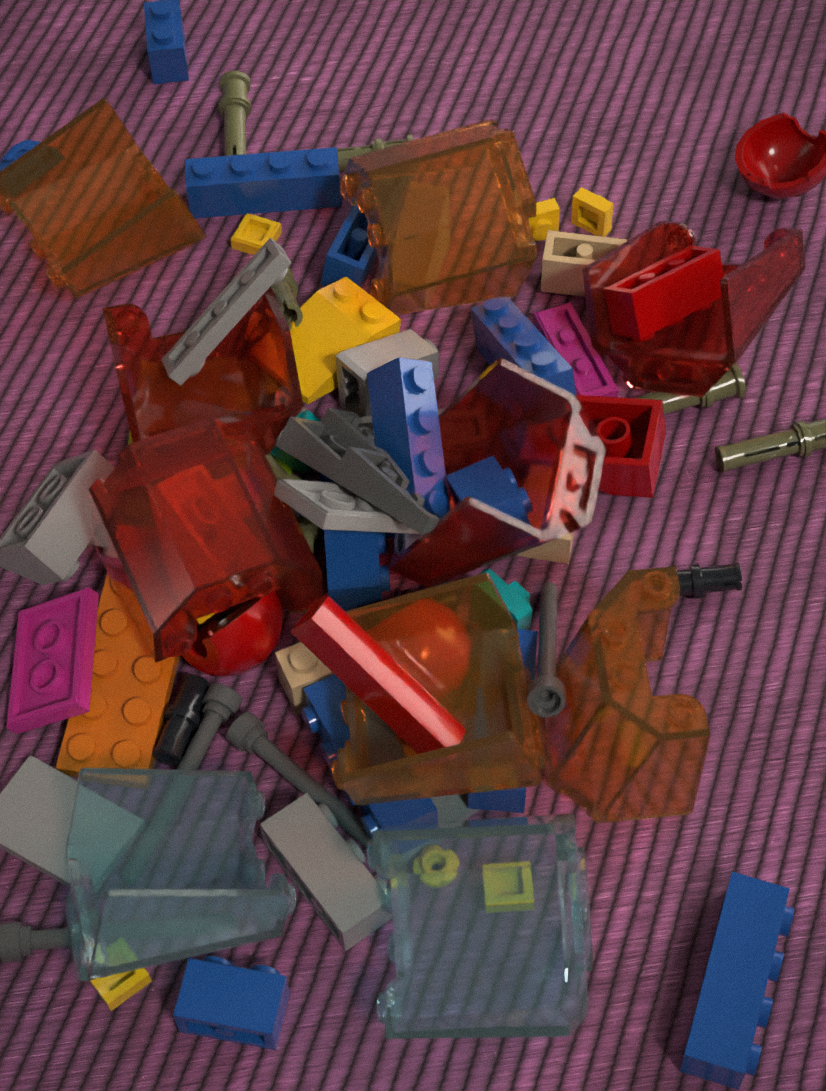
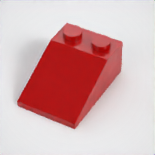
M576 395L578 412L540 425L532 417L522 455L523 463L530 466L535 462L584 470L582 485L610 495L653 498L666 435L662 400Z

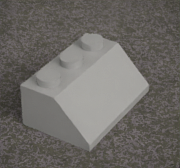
M95 449L54 463L0 537V567L41 585L68 580L79 568L80 562L78 558L83 551L95 544L102 535L103 530L100 527L106 518L115 514L123 505L124 499L122 495L131 482Z

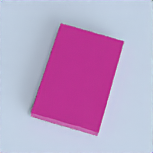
M90 587L19 611L6 728L13 733L19 734L89 712L99 594Z

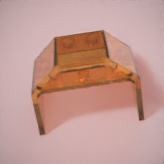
M106 98L96 102L0 171V206L8 216L13 212L17 214L34 237L28 241L32 249L42 261L47 258L46 260L49 264L45 266V272L59 290L66 286L76 299L200 242L207 237L175 189H170L134 141Z
M492 119L351 157L348 160L344 174L340 176V190L343 198H348L351 205H358L360 212L366 214L368 220V242L371 248H376L380 261L375 279L370 281L371 296L395 315L483 302L496 297H514L519 292L537 259V244L534 242L529 225V218L536 217V200L514 132L510 129H499L497 122Z
M676 566L627 571L587 616L556 665V677L563 682L566 690L564 709L553 717L545 718L536 715L546 786L559 795L564 793L586 809V814L598 823L693 813L711 736L706 712L703 705L697 699L686 694L652 696L646 667L647 661H658L663 658L671 608L676 605L680 595Z
M482 573L345 611L466 728L460 744L417 754L345 685L347 699L341 701V710L344 721L350 730V740L345 741V747L338 750L337 760L332 761V774L339 790L344 789L356 805L524 788L541 784L540 770L545 769L546 758L539 716L532 713L527 704V688L532 681L529 667L525 668L523 665L515 621L488 573Z

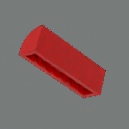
M328 594L320 597L290 632L424 761L430 763L453 754L463 739L466 728Z

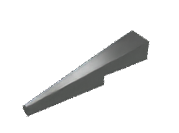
M327 408L321 422L290 416L275 446L420 534H427L437 526L440 520L438 516L430 514L423 508L425 500L420 494L413 493L410 495L406 490L410 482L387 451L378 448L373 443L375 437L373 433L366 429L361 431L358 428L361 418L356 413Z

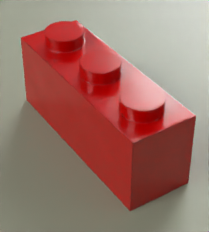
M689 246L604 288L613 335L629 337L634 342L649 340L655 336L656 331L664 327L678 325L684 321L683 317L693 312L707 310L712 307V302L726 296L727 291L720 250Z

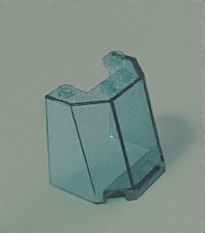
M82 768L79 771L66 845V863L68 864L71 886L66 896L65 915L77 981H90L282 936L287 915H292L295 910L296 893L294 885L288 884L283 873H274L270 878L267 889L265 883V863L263 859H258L252 841L256 820H261L264 815L265 799L263 792L257 791L251 771Z
M574 814L394 825L372 831L373 839L369 840L367 847L369 867L371 870H376L381 880L390 879L391 882L386 886L385 905L387 912L393 913L394 933H391L389 937L388 953L391 963H396L397 978L388 983L386 991L379 994L377 1001L378 1019L381 1024H385L386 1039L566 1037L588 1016L589 998L586 971H592L593 949L586 856L583 847L577 846Z

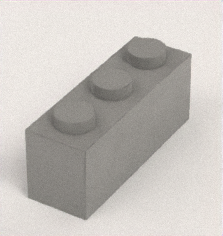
M305 793L260 823L263 842L346 952L393 919L391 899L394 898V894L386 880L379 873L372 876L363 863L366 862V859L356 842L352 838L344 840L335 829L338 827V823L330 809L324 803L317 806L309 794Z

